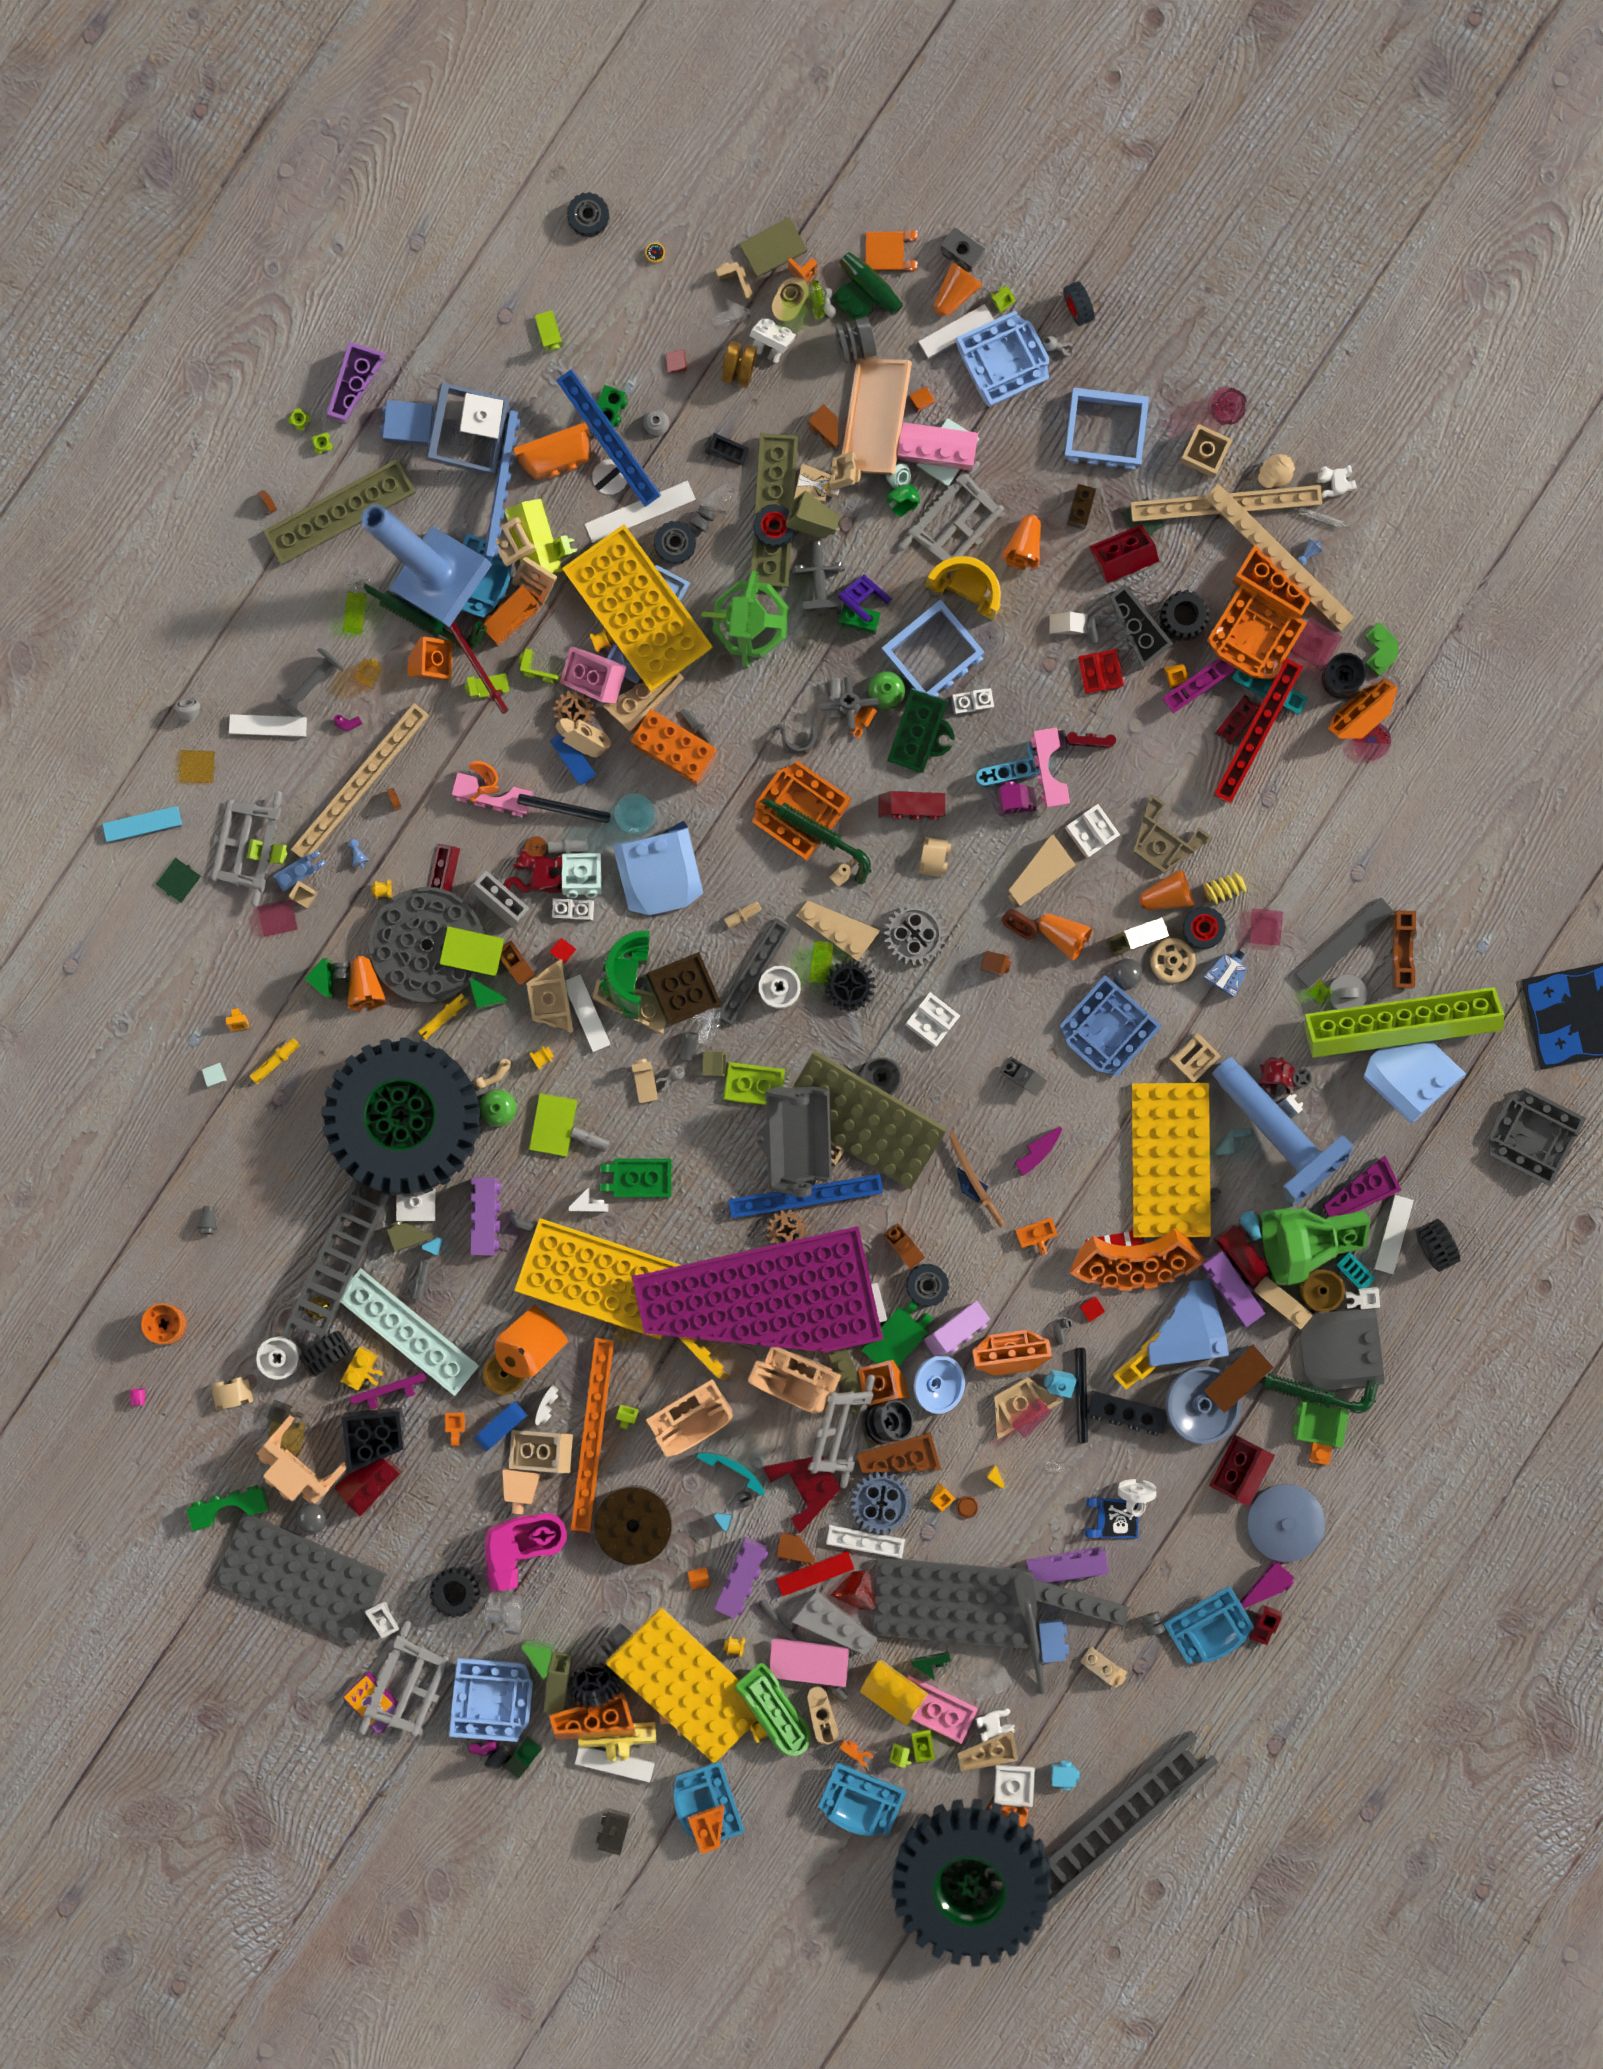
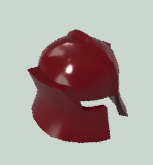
M1270 1057L1264 1065L1260 1064L1261 1080L1258 1084L1266 1093L1276 1095L1277 1085L1285 1086L1288 1095L1295 1091L1292 1082L1295 1068L1285 1061L1283 1057L1279 1059Z

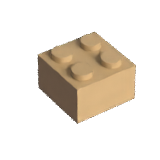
M1197 424L1179 463L1214 479L1232 439Z

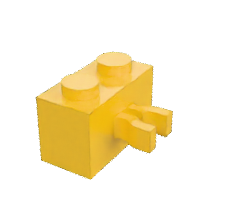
M363 1346L359 1347L341 1382L356 1390H360L366 1378H368L372 1384L377 1386L379 1382L375 1381L373 1376L369 1375V1372L383 1376L384 1372L381 1370L372 1369L379 1355Z

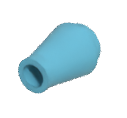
M1249 1211L1239 1216V1222L1249 1235L1251 1241L1260 1239L1262 1236L1257 1214L1254 1211Z

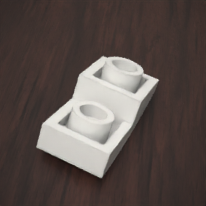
M991 688L951 695L954 715L994 707Z
M553 899L552 918L593 920L594 901Z
M554 1385L547 1391L540 1403L535 1420L537 1425L541 1422L545 1424L552 1416L549 1414L552 1409L546 1404H552L558 1397L556 1394L558 1389Z

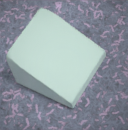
M221 1063L202 1069L207 1087L227 1081Z

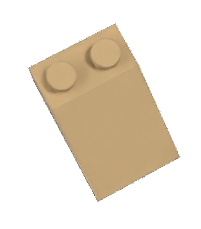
M511 1430L508 1469L570 1473L573 1434Z

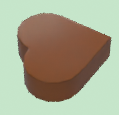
M265 490L257 493L270 514L277 511L274 502Z
M388 789L387 792L394 810H400L402 806L395 789Z

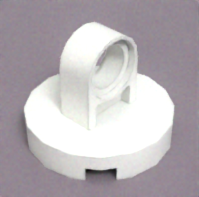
M1136 1479L1124 1480L1119 1483L1118 1496L1127 1501V1511L1137 1517L1144 1513L1146 1502L1156 1498V1486L1143 1480V1483H1136ZM1139 1503L1138 1508L1133 1511L1135 1504Z

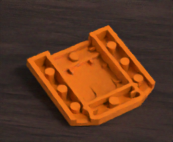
M1241 583L1207 641L1218 658L1249 677L1273 680L1307 622L1292 613L1288 615L1257 596L1258 593Z
M797 760L794 764L778 770L759 796L755 804V814L752 822L801 858L808 861L822 843L819 840L816 841V838L813 839L806 835V833H803V830L799 831L793 825L790 826L783 819H778L776 817L778 812L762 804L760 801L764 798H769L781 806L783 803H787L793 809L796 808L803 815L806 814V817L813 818V820L819 822V825L823 824V826L825 825L830 830L833 829L847 810L852 799Z

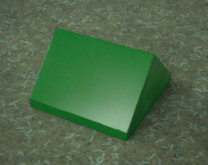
M322 958L305 977V980L323 996L334 999L333 980L331 979L332 960Z
M471 979L470 983L478 1009L482 1010L508 1002L507 998Z

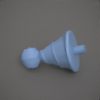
M1308 539L1304 555L1299 556L1297 561L1304 566L1308 558L1323 552L1319 546L1321 542L1319 540L1314 542Z
M352 839L348 843L349 847L353 849L352 867L360 866L363 869V864L368 863L370 859L357 848L359 846L358 840Z

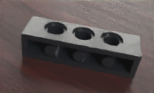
M1094 1390L1092 1392L1087 1411L1088 1414H1091L1092 1419L1102 1421V1418L1109 1419L1110 1424L1121 1426V1423L1128 1424L1129 1429L1139 1431L1140 1428L1146 1429L1147 1434L1158 1436V1433L1164 1434L1167 1422L1166 1410ZM1112 1404L1114 1411L1111 1414H1105V1405ZM1125 1409L1132 1410L1133 1414L1130 1419L1123 1418L1122 1414ZM1144 1414L1151 1416L1150 1423L1143 1424L1141 1422Z

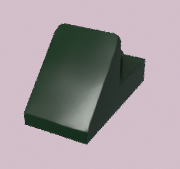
M948 1651L912 1658L911 1662L912 1666L935 1680L932 1665H936V1667L947 1666V1662H951Z
M527 1736L504 1765V1768L519 1779L543 1747Z

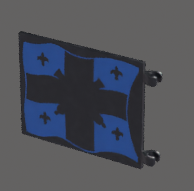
M1603 963L1521 979L1540 1069L1603 1057Z

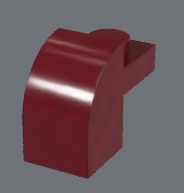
M1261 1605L1256 1614V1620L1249 1634V1639L1268 1645L1272 1633H1276L1280 1624L1282 1612Z

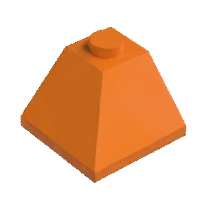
M424 636L420 637L408 657L407 677L451 680L453 642Z
M893 1360L858 1369L862 1392H865L864 1388L867 1377L869 1375L875 1377L872 1388L873 1398L871 1404L867 1406L909 1398L906 1379Z

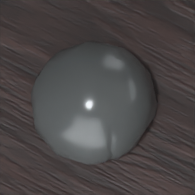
M1125 958L1115 964L1113 968L1114 983L1121 989H1132L1141 980L1142 970L1135 960Z
M314 1503L303 1505L299 1508L296 1515L299 1528L308 1534L320 1532L324 1529L327 1522L324 1510Z

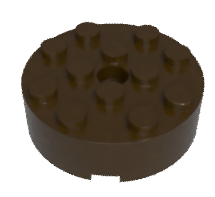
M629 1485L616 1489L603 1500L596 1512L594 1520L595 1537L602 1551L619 1563L639 1565L649 1562L664 1550L672 1532V1517L665 1500L650 1488ZM636 1520L639 1523V1527L635 1530L630 1529L628 1522Z

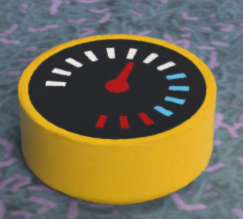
M651 243L646 248V257L652 263H659L665 257V250L661 244Z

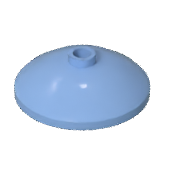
M939 1355L927 1359L919 1367L914 1379V1394L917 1402L926 1411L936 1414L945 1413L953 1409L960 1401L965 1388V1377L961 1366L954 1359L947 1356Z

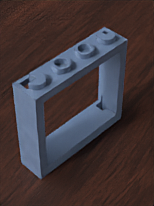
M442 382L438 387L425 460L492 476L495 471H498V466L500 465V460L497 459L498 454L502 452L504 444L501 438L507 428V423L504 422L505 417L510 412L509 398ZM469 393L504 400L498 438L492 439L487 467L436 455L448 394L465 397V394Z

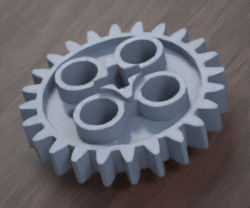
M876 1472V1477L874 1478L869 1473V1480L863 1477L862 1481L864 1484L857 1483L856 1485L859 1490L852 1491L856 1497L850 1498L851 1501L855 1502V1504L851 1505V1508L857 1510L852 1515H859L856 1522L863 1521V1529L868 1525L870 1533L873 1529H876V1533L879 1534L881 1529L886 1535L887 1529L890 1528L894 1532V1526L901 1528L899 1522H907L904 1516H911L907 1509L913 1508L912 1505L908 1504L913 1498L907 1497L911 1492L910 1490H904L907 1484L903 1483L900 1485L901 1478L899 1477L897 1480H894L893 1473L890 1477H887V1472H884L883 1476ZM882 1486H885L884 1502H887V1504L883 1505L882 1518L878 1520L879 1504L876 1502L880 1501ZM876 1487L879 1490L878 1495L875 1497L869 1496V1488ZM892 1489L898 1492L897 1498L893 1500L887 1497V1492ZM873 1506L876 1508V1514L868 1516L865 1513L866 1508ZM887 1509L895 1511L893 1518L888 1519L885 1517L884 1513Z

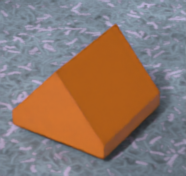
M707 1567L688 1571L692 1590L711 1586Z

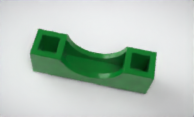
M258 1485L247 1487L246 1492L240 1493V1490L229 1492L228 1497L221 1498V1495L209 1498L210 1502L203 1503L202 1500L191 1503L192 1507L186 1510L192 1531L214 1525L218 1511L224 1506L233 1505L240 1507L248 1516L269 1510L270 1507L265 1488H259Z

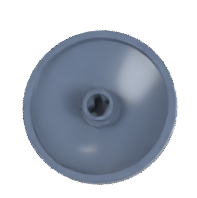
M1208 1366L1192 1367L1182 1372L1172 1382L1166 1397V1414L1170 1425L1182 1438L1198 1444L1214 1443L1226 1437L1235 1427L1240 1415L1241 1399L1224 1413L1204 1391L1223 1371Z
M1278 1484L1265 1489L1254 1499L1247 1515V1529L1251 1541L1262 1554L1276 1561L1293 1562L1305 1558L1317 1548L1324 1534L1325 1518L1321 1505L1307 1490L1292 1484Z

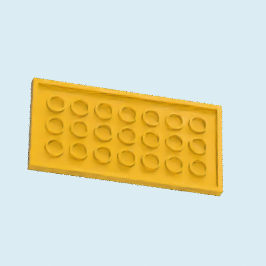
M625 524L562 568L651 693L713 649L709 640Z
M1209 1083L1132 1084L1133 1237H1163L1174 1228L1186 1237H1211Z
M539 1218L514 1291L661 1340L663 1335L644 1333L632 1276L680 1266V1264Z
M661 1606L606 1661V1664L713 1763L717 1762L750 1728L749 1726L757 1721L746 1702L735 1690V1686L740 1680Z

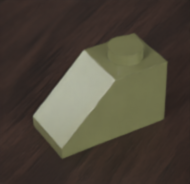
M402 1221L390 1224L391 1228L387 1229L394 1251L433 1238L432 1234L409 1223L402 1224Z

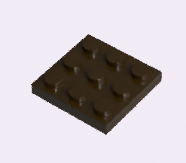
M699 952L646 974L669 1027L722 1005Z

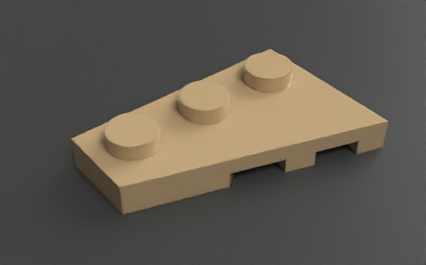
M1013 1730L958 1753L961 1772L1018 1761Z

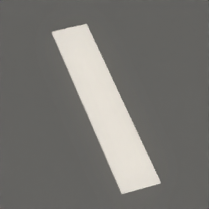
M685 481L660 492L661 496L646 507L641 501H638L585 523L592 543L605 538L623 524L630 528L696 500L689 482Z

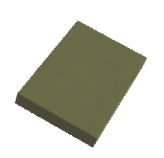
M790 217L739 243L757 278L787 263L788 259H794L807 252V248Z

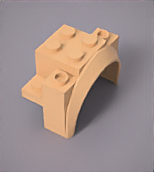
M771 1346L765 1362L756 1361L748 1381L757 1388L810 1413L818 1414L826 1410V1397L835 1391L841 1375L832 1371L831 1368L800 1354Z
M711 1379L665 1406L661 1411L647 1418L646 1421L654 1432L655 1439L666 1457L675 1456L726 1426L732 1420L733 1410L724 1395L721 1394L714 1380Z
M290 1415L256 1454L259 1455L258 1458L261 1462L270 1465V1468L263 1475L266 1478V1483L271 1487L275 1486L279 1489L282 1497L293 1501L302 1492L305 1500L316 1504L346 1470L347 1463L344 1461L329 1476L317 1479L315 1477L316 1474L287 1449L285 1451L280 1449L281 1438L295 1419Z

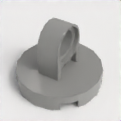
M1348 974L1336 978L1328 990L1329 1002L1336 1010L1363 1006L1367 997L1366 986L1362 980Z

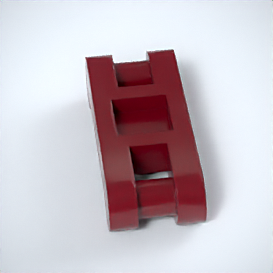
M1246 695L1241 698L1215 732L1217 736H1222L1226 739L1225 742L1229 745L1260 707L1257 703L1253 704L1248 700L1249 697ZM1243 705L1249 709L1247 714L1241 710ZM1228 725L1234 729L1231 734L1225 730Z
M1070 732L1066 736L1067 744L1070 746L1111 748L1116 743V737L1112 734L1102 738L1097 737V734L1087 733L1085 736H1078L1077 733Z

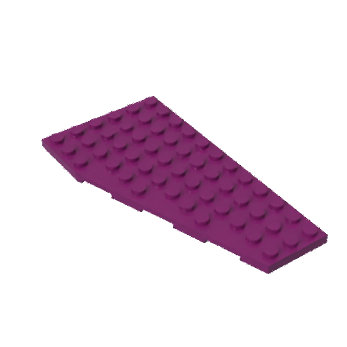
M859 1226L632 1276L643 1330L646 1334L830 1352L883 1340Z

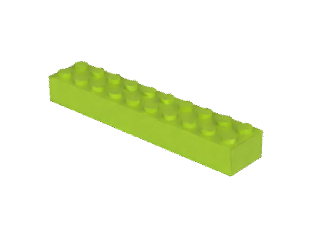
M1495 987L1309 1013L1305 1014L1304 1030L1312 1058L1503 1031L1504 1012Z

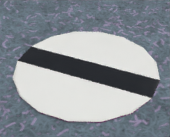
M611 459L601 461L593 471L592 480L594 486L604 494L613 495L619 493L627 484L626 479Z

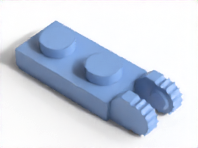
M318 850L308 856L305 855L273 875L283 892L294 886L298 881H302L316 872L315 870L326 864L324 860L318 862L315 866H312L310 863V859H314L320 854Z

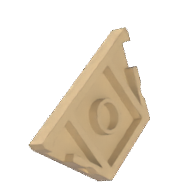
M559 959L527 981L526 984L532 1020L548 1024V1026L564 1029L571 1033L574 1032L563 962L562 959Z
M1028 1377L994 1396L998 1439L1061 1403V1398L1055 1394H1050L1047 1389Z

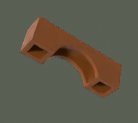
M1397 910L1393 912L1392 989L1415 988L1413 942L1416 931V911Z

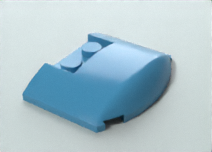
M467 533L463 545L484 556L486 540ZM497 553V556H494L491 560L492 566L461 611L480 618H484L499 604L508 588L512 564L506 567L499 553Z
M1230 1586L1214 1592L1213 1595L1179 1612L1163 1623L1188 1664H1192V1661L1207 1663L1228 1655L1246 1640L1250 1630L1254 1627V1624Z
M721 1761L676 1775L674 1787L675 1808L679 1821L689 1837L696 1840L688 1817L721 1804L724 1805L721 1841L745 1833Z
M836 1762L818 1807L823 1810L827 1818L849 1832L864 1836H874L881 1833L889 1835L907 1791L890 1782H885L850 1766Z

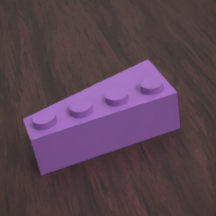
M352 342L348 343L327 412V419L342 424L347 423L386 359V353Z
M471 1178V1184H475L471 1193L472 1205H474L471 1212V1223L473 1224V1228H471V1255H496V1251H499L500 1241L496 1240V1232H500V1221H497V1213L501 1211V1201H497L498 1194H501V1182H498V1178Z
M1216 1251L1206 1258L1205 1262L1200 1266L1243 1326L1248 1327L1265 1314L1263 1311L1265 1307L1259 1299L1255 1300L1252 1295L1253 1290L1247 1283L1244 1284L1241 1279V1273L1236 1267L1234 1268L1231 1265L1228 1255L1223 1251Z
M745 1536L714 1610L736 1619L737 1615L741 1616L745 1605L742 1603L745 1597L749 1598L753 1589L750 1585L753 1579L757 1580L761 1571L758 1567L761 1561L764 1562L768 1555L766 1545Z
M1102 1546L1026 1559L1027 1570H1033L1032 1576L1034 1579L1054 1582V1584L1063 1583L1067 1579L1080 1580L1088 1576L1097 1577L1109 1574L1106 1554Z

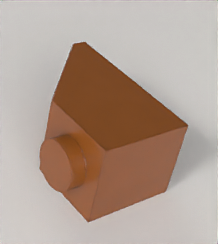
M512 940L503 946L500 958L519 985H522L536 975Z

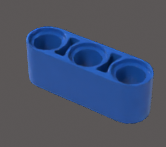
M558 734L550 742L580 786L595 777L596 774L582 753L562 742L565 737Z
M514 1401L481 1430L474 1439L487 1452L522 1421L527 1414Z

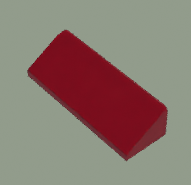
M444 844L437 845L429 887L451 892L460 848Z

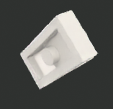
M588 1188L569 1206V1211L607 1212L609 1204H604V1200H593V1203H589L590 1188Z
M382 1602L365 1611L381 1638L399 1630L398 1624L389 1612L386 1602Z

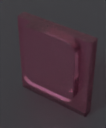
M292 899L258 906V914L264 937L298 929Z
M1253 908L1249 943L1280 946L1283 911Z

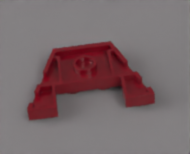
M814 1456L762 1467L771 1483L789 1473L808 1508L791 1517L799 1533L810 1524L841 1489L831 1472L817 1471L814 1474L808 1470Z

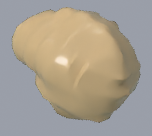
M1277 454L1265 460L1258 474L1260 484L1265 488L1283 487L1288 484L1295 470L1291 457Z

